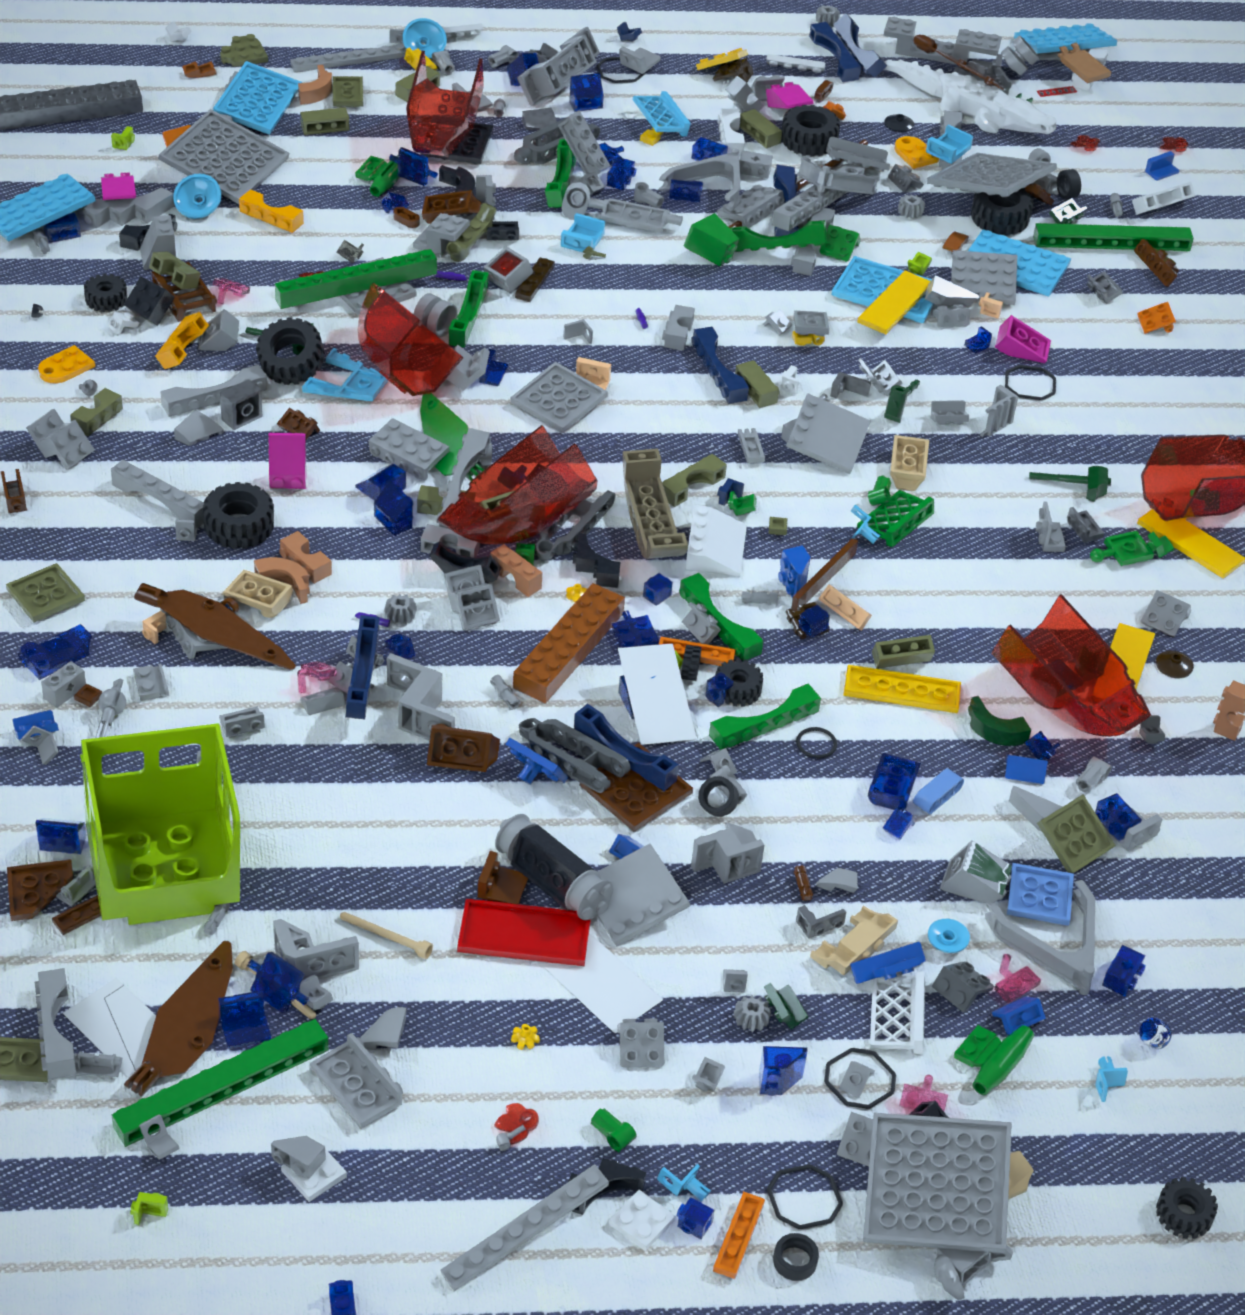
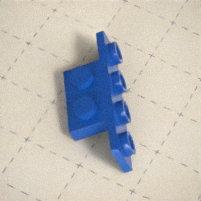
M915 942L853 962L850 966L855 983L859 984L879 977H884L885 980L897 977L896 973L900 971L902 974L913 972V967L921 965L926 959L921 943Z

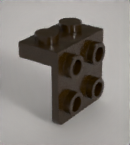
M747 58L736 59L731 63L725 62L721 64L712 79L713 81H718L731 76L735 79L738 76L747 83L754 74L753 68Z

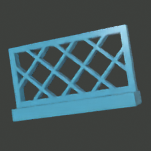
M661 91L660 96H633L632 100L656 132H679L681 136L688 135L691 123L667 91Z

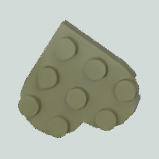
M254 34L240 37L233 36L231 46L221 47L220 57L222 63H230L232 67L243 66L246 61L253 64L268 62V56L261 42L255 38Z

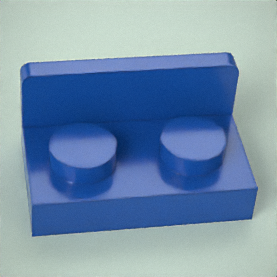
M52 710L12 719L15 735L18 740H21L33 726L48 732L59 731ZM34 733V734H32L30 737L38 736V735H41V734H40V733Z

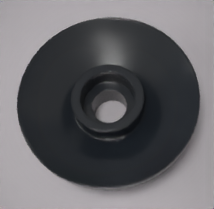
M903 114L889 115L884 121L885 126L895 132H907L914 127V121Z

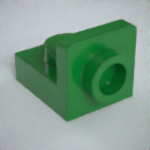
M517 543L516 553L534 566L535 544Z

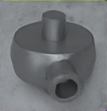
M91 379L86 380L83 384H79V389L88 396L95 394L98 388L97 383Z

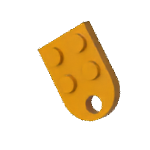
M904 136L898 138L895 142V152L913 169L939 162V158L926 152L927 145L916 137Z
M73 345L44 359L38 366L39 376L48 383H62L94 368L95 361Z

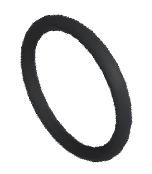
M806 728L796 738L798 749L804 755L811 758L821 759L829 757L837 749L835 736L824 728ZM810 731L824 732L833 740V748L826 754H811L802 748L800 739L805 733Z

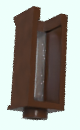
M15 469L17 480L6 482L4 471H0L8 513L27 511L19 469Z

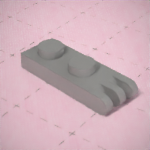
M749 428L744 429V433L742 429H738V437L747 463L764 462L765 455L756 428H751V433Z

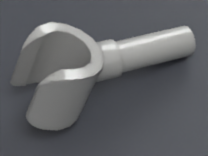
M521 1125L511 1133H499L497 1135L496 1141L500 1151H506L511 1147L509 1140L526 1130L524 1125Z

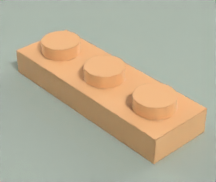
M828 584L818 599L861 631L872 616L830 584Z

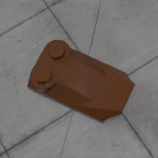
M472 190L425 196L421 215L426 223L431 224L441 213L451 216L478 214L481 202L474 197Z
M442 723L432 725L427 765L486 772L489 766L498 759L500 739L492 733L452 728Z

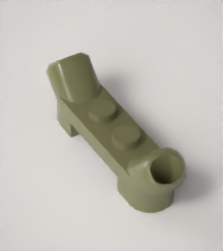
M483 203L478 214L471 220L470 226L455 242L450 241L447 244L446 251L450 254L453 261H463L469 255L471 247L484 232L487 233V227H492L493 218L497 212L494 206Z

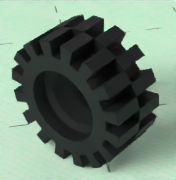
M686 645L681 679L697 680L702 647Z

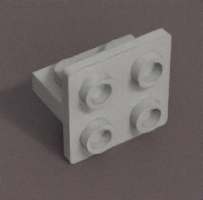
M759 76L750 88L754 96L760 101H767L766 89L771 88V85L775 84L783 86L785 76Z

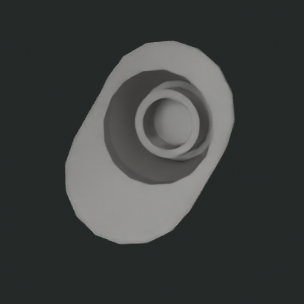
M581 182L572 183L565 192L561 209L565 217L570 220H574L576 213L584 215L587 210L590 191L585 184Z

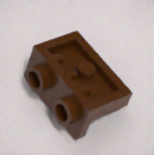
M290 407L277 422V425L288 433L305 434L306 440L313 431L320 432L317 426L318 422L312 417L307 418L300 410L297 409L295 411Z

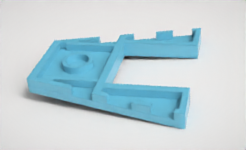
M333 348L326 357V363L353 371L342 386L310 377L302 386V392L373 402L387 384L388 376L373 368L368 369L364 367L362 362H355L350 359L349 355L345 353L342 355L337 352L336 348Z

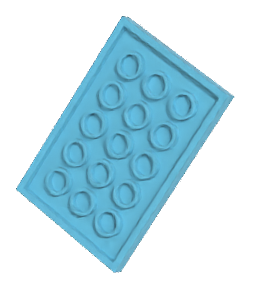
M1087 23L1085 26L1047 27L1044 30L1035 28L1033 31L1020 30V32H1014L1015 39L1020 35L1037 54L1061 51L1059 47L1066 46L1068 51L1073 50L1071 46L1073 43H1078L1080 49L1117 46V40L1112 35H1108L1092 23Z
M246 61L213 107V111L232 117L233 122L270 135L297 95L298 83L302 82Z
M68 173L62 174L52 181H46L39 187L31 188L24 194L16 195L15 198L9 201H3L0 204V234L9 242L96 201L95 196Z
M982 230L968 250L971 252L1017 255L1016 286L1048 297L1069 267L1072 259L1019 240L1007 238L1004 235L992 233L988 230Z
M854 256L832 289L831 295L869 307L901 275L903 270ZM920 276V277L925 278V279H927V280H929V281L932 280V279H930V278H926V277ZM925 294L903 318L924 323L935 304L926 300Z

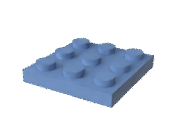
M1012 863L1007 915L1069 926L1074 874Z

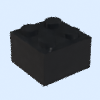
M140 276L124 306L158 326L175 296L166 289Z

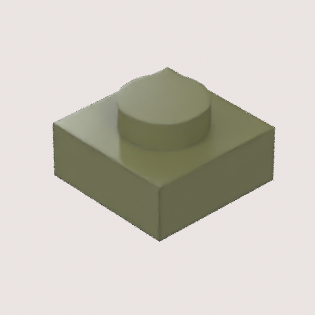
M770 516L768 534L786 535L788 518Z

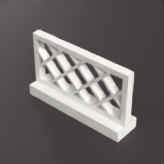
M916 972V976H897L885 980L884 977L873 979L870 1049H914L915 1054H923L924 972ZM877 983H887L890 987L882 991L877 987ZM901 984H911V987L905 992L899 988ZM893 990L900 994L895 1000L888 996ZM884 998L889 1004L882 1009L877 1003ZM903 999L911 1003L905 1009L898 1004ZM893 1007L900 1012L894 1017L887 1013ZM882 1015L889 1020L883 1026L876 1022ZM903 1016L910 1020L905 1026L898 1022ZM894 1024L900 1030L892 1035L886 1029ZM881 1033L888 1037L885 1041H875V1038ZM905 1033L910 1038V1042H900L897 1038Z

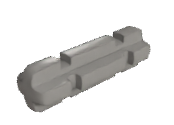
M743 591L741 600L745 603L750 601L752 603H767L769 601L776 604L778 602V593L770 592V594H767V592L750 593V591Z
M230 903L219 904L214 908L208 918L209 921H206L203 926L204 933L209 935L215 933L216 927L219 926L225 916L224 912H227L230 908Z

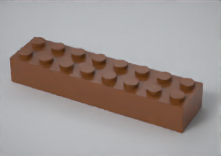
M592 583L513 672V689L546 704L624 614L625 597Z

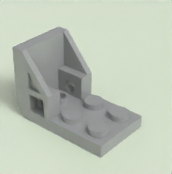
M282 919L273 921L274 949L285 981L297 985L312 975H316L319 980L359 970V942L356 936L314 946L308 932Z

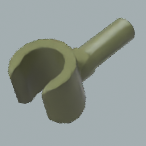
M590 246L586 247L583 251L585 259H589L592 255L606 258V254L596 252Z

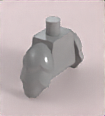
M1007 1245L1006 1253L937 1248V1257L934 1263L936 1279L942 1283L945 1291L957 1300L964 1299L962 1287L991 1261L1010 1260L1013 1251Z

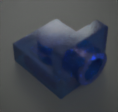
M387 192L386 196L382 199L381 205L385 213L389 214L392 206L394 208L404 207L407 209L409 204L404 196Z
M980 326L978 327L977 335L966 339L964 346L975 354L990 347L992 333Z
M337 1280L329 1283L331 1315H356L353 1281Z

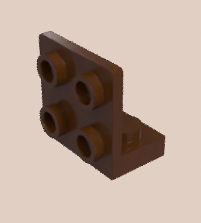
M490 851L478 880L477 898L494 902L519 904L528 878L519 871L500 867L498 852Z

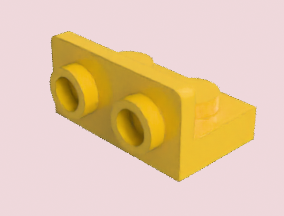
M409 47L406 49L404 59L416 71L426 66L437 71V66L419 48L412 50Z

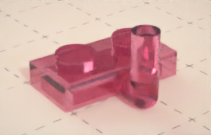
M223 277L214 278L213 285L217 286L220 290L217 300L218 304H224L226 291L228 290L232 291L233 295L236 296L250 293L251 287Z
M319 661L301 664V670L297 672L299 693H306V676L318 678L319 681H326L330 679L329 677L337 676L336 668Z
M1004 954L999 972L1005 979L996 983L994 990L1007 1003H1010L1039 986L1041 979L1028 966L1012 973L1008 969L1011 956Z
M927 1074L924 1077L922 1088L904 1084L899 1106L914 1110L922 1102L937 1101L941 1109L945 1111L948 1094L932 1091L933 1076Z

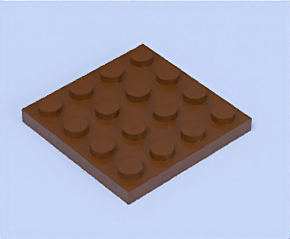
M639 742L634 745L643 751L651 753ZM599 767L597 770L603 773L611 783L610 787L602 793H598L579 782V786L633 832L693 793V787L680 776H677V781L663 791L632 769L623 777H618Z

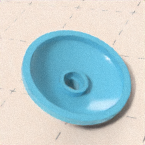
M418 18L407 24L402 40L406 49L409 47L412 50L419 48L429 59H432L433 52L444 51L447 37L441 25L434 20Z
M192 174L182 179L176 186L173 195L174 204L177 210L185 217L192 219L204 218L213 213L219 206L221 189L217 181L211 176Z

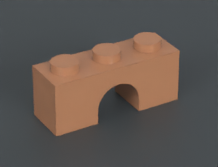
M299 531L280 540L279 551L281 556L301 565L309 574V580L315 584L332 575V561L321 551L310 554L309 540Z
M505 544L490 552V555L502 567L499 576L504 578L511 573L516 582L515 588L527 597L542 589L543 572Z
M1233 680L1230 686H1225L1221 696L1224 697V700L1221 699L1217 710L1220 712H1217L1213 723L1216 724L1213 732L1235 741L1245 721V715H1242L1245 713V685Z

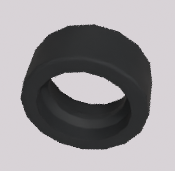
M1075 169L1062 170L1058 173L1056 185L1061 198L1064 200L1077 198L1082 187L1079 173Z
M714 776L707 779L701 785L698 799L700 805L709 814L715 817H723L730 814L736 808L739 793L734 784L722 776ZM723 785L729 790V798L723 806L714 808L708 803V795L714 787Z
M789 1233L782 1236L777 1241L773 1255V1263L777 1272L784 1278L792 1281H802L809 1278L815 1272L819 1259V1251L815 1242L808 1236L800 1233ZM789 1248H799L809 1255L810 1260L808 1264L803 1266H794L783 1259L782 1253Z

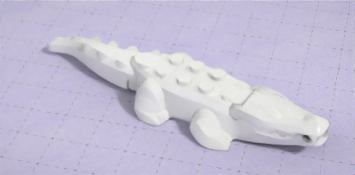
M903 60L885 61L887 67L884 70L899 74L919 89L933 96L942 97L941 109L943 113L944 110L961 111L964 115L974 118L979 128L985 132L997 133L998 129L1002 128L1021 132L1050 134L1056 129L1057 120L1052 115L1040 111L1025 99H1012L999 90L998 87H991L982 80L978 81L972 75L963 76L958 75L957 72L943 73L942 69L933 71L929 65L919 66L917 61L912 63Z

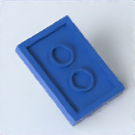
M509 738L506 742V745L510 748L509 752L518 761L525 764L517 776L525 783L531 785L536 775L541 772L546 774L555 783L559 780L565 784L569 778L558 765L514 739Z

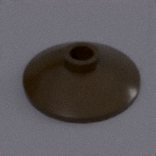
M1164 651L1156 659V666L1159 671L1171 678L1188 677L1194 669V664L1190 657L1179 651Z

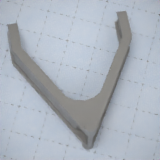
M732 149V153L669 168L659 178V181H664L659 190L667 192L675 185L711 176L725 177L732 181L733 189L724 197L726 198L725 200L730 201L724 210L732 211L740 204L739 149Z
M801 158V165L797 175L816 185L819 192H825V189L875 194L877 191L876 185L880 180L878 176L830 170L831 167L824 165L820 167L811 162V159Z
M1083 880L1074 882L1078 889L1072 892V898L1083 913L1082 949L1076 952L1066 953L1056 950L1008 921L997 903L986 905L990 912L985 913V919L1000 941L1077 987L1080 994H1089L1092 977L1095 972V897Z

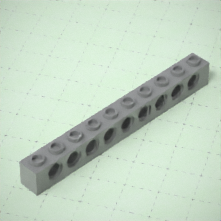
M849 163L837 170L844 173L865 175V168ZM813 185L775 209L772 226L789 231L848 191L825 189V192L817 191L818 187Z

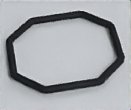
M620 57L604 58L597 64L600 77L612 83L636 82L644 76L643 73L635 79L613 80L603 76L600 65L608 60H620Z
M1017 365L1005 372V388L1016 394L1019 398L1044 400L1055 395L1056 377L1045 368ZM1018 368L1043 371L1053 379V390L1043 397L1018 394L1008 386L1009 373Z
M850 1048L826 1063L824 1082L846 1106L870 1109L894 1094L896 1073L875 1051ZM851 1052L873 1055L892 1075L891 1090L870 1104L849 1102L829 1082L830 1065Z
M810 1164L779 1170L767 1187V1193L776 1217L797 1229H806L832 1223L843 1206V1201L833 1176ZM811 1169L829 1178L838 1205L829 1219L799 1225L781 1216L772 1193V1188L782 1174Z

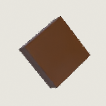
M86 683L74 694V700L92 707L99 700L102 691Z

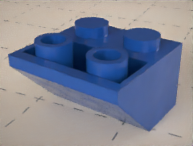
M803 545L783 550L782 558L780 559L778 578L792 598L807 583L811 557Z

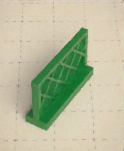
M899 490L891 496L890 502L881 504L868 514L871 517L868 524H875L869 525V527L879 534L880 538L886 540L887 546L894 547L934 514V498L928 496L924 500ZM900 497H902V498H904V499H906V500H897V499L900 498ZM900 505H908V507H899V506H900ZM890 506H896V508L886 509L887 507H890ZM898 513V515L888 516V514ZM885 514L884 517H876L877 515ZM862 520L857 523V528H860L864 523ZM879 522H887V524H879V525H878L877 523H879Z

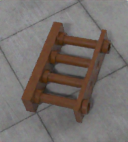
M155 271L151 272L152 282L175 296L169 309L178 322L184 319L186 311L208 305L212 312H216V296L212 295L201 278H199L195 291L177 295L173 292L184 289L176 285L171 286L167 284L172 281L173 276L164 277ZM199 296L203 298L202 300L191 302L188 304L180 303V301L188 300Z

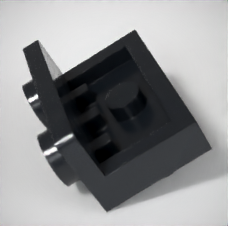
M493 221L492 227H487V240H519L518 221Z

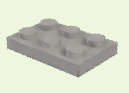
M794 310L793 318L796 333L799 335H829L830 328L827 312Z

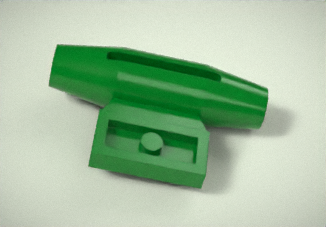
M402 152L388 163L382 158L370 156L355 172L356 178L365 181L374 180L369 190L373 196L379 197L389 190L405 173L411 162V156L407 152Z
M977 1025L954 1052V1058L971 1067H981L972 1085L977 1093L987 1095L1002 1083L1022 1060L1034 1038V1033L1029 1027L1022 1025L1001 1042L997 1034Z

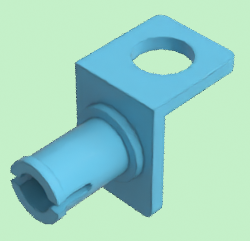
M854 505L851 512L864 523L852 538L861 534L874 544L880 535L868 526V521L871 517L857 505Z
M1105 1056L1098 1060L1101 1069H1098L1095 1086L1101 1102L1106 1101L1108 1087L1125 1085L1128 1074L1127 1068H1114L1112 1059L1107 1056L1108 1063Z
M698 1164L682 1181L665 1167L661 1169L657 1180L676 1196L683 1189H687L703 1202L704 1198L711 1192L710 1189L695 1178L700 1168ZM665 1176L668 1177V1178H670V1179L672 1180L673 1184H670V1183L665 1179Z

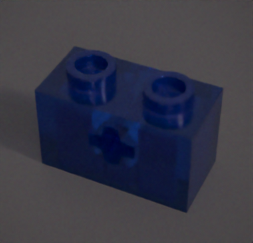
M1122 944L1106 971L1102 986L1125 997L1129 989L1134 990L1138 982L1136 977H1141L1144 973L1146 965L1143 963L1146 955Z

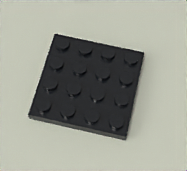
M433 117L420 150V156L481 164L491 139L494 125Z

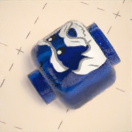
M1152 1017L1141 1024L1139 1036L1145 1044L1159 1050L1170 1042L1172 1030L1165 1022Z

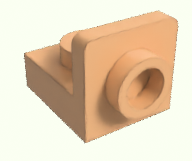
M986 292L979 302L981 307L980 314L999 319L1003 302L989 298L990 293Z
M161 610L142 621L144 637L154 644L159 642L158 633L167 628L166 614Z

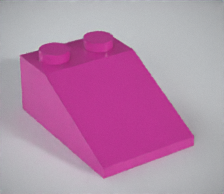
M786 82L784 86H780V84L771 85V88L766 89L768 107L788 109L795 106L814 104V101L799 84H793V82Z
M121 172L120 176H114V173H105L104 177H101L103 200L136 198L134 176L130 175V172Z
M1010 315L999 327L995 348L1008 356L1046 363L1051 340L1013 315Z
M269 433V488L306 489L305 434Z

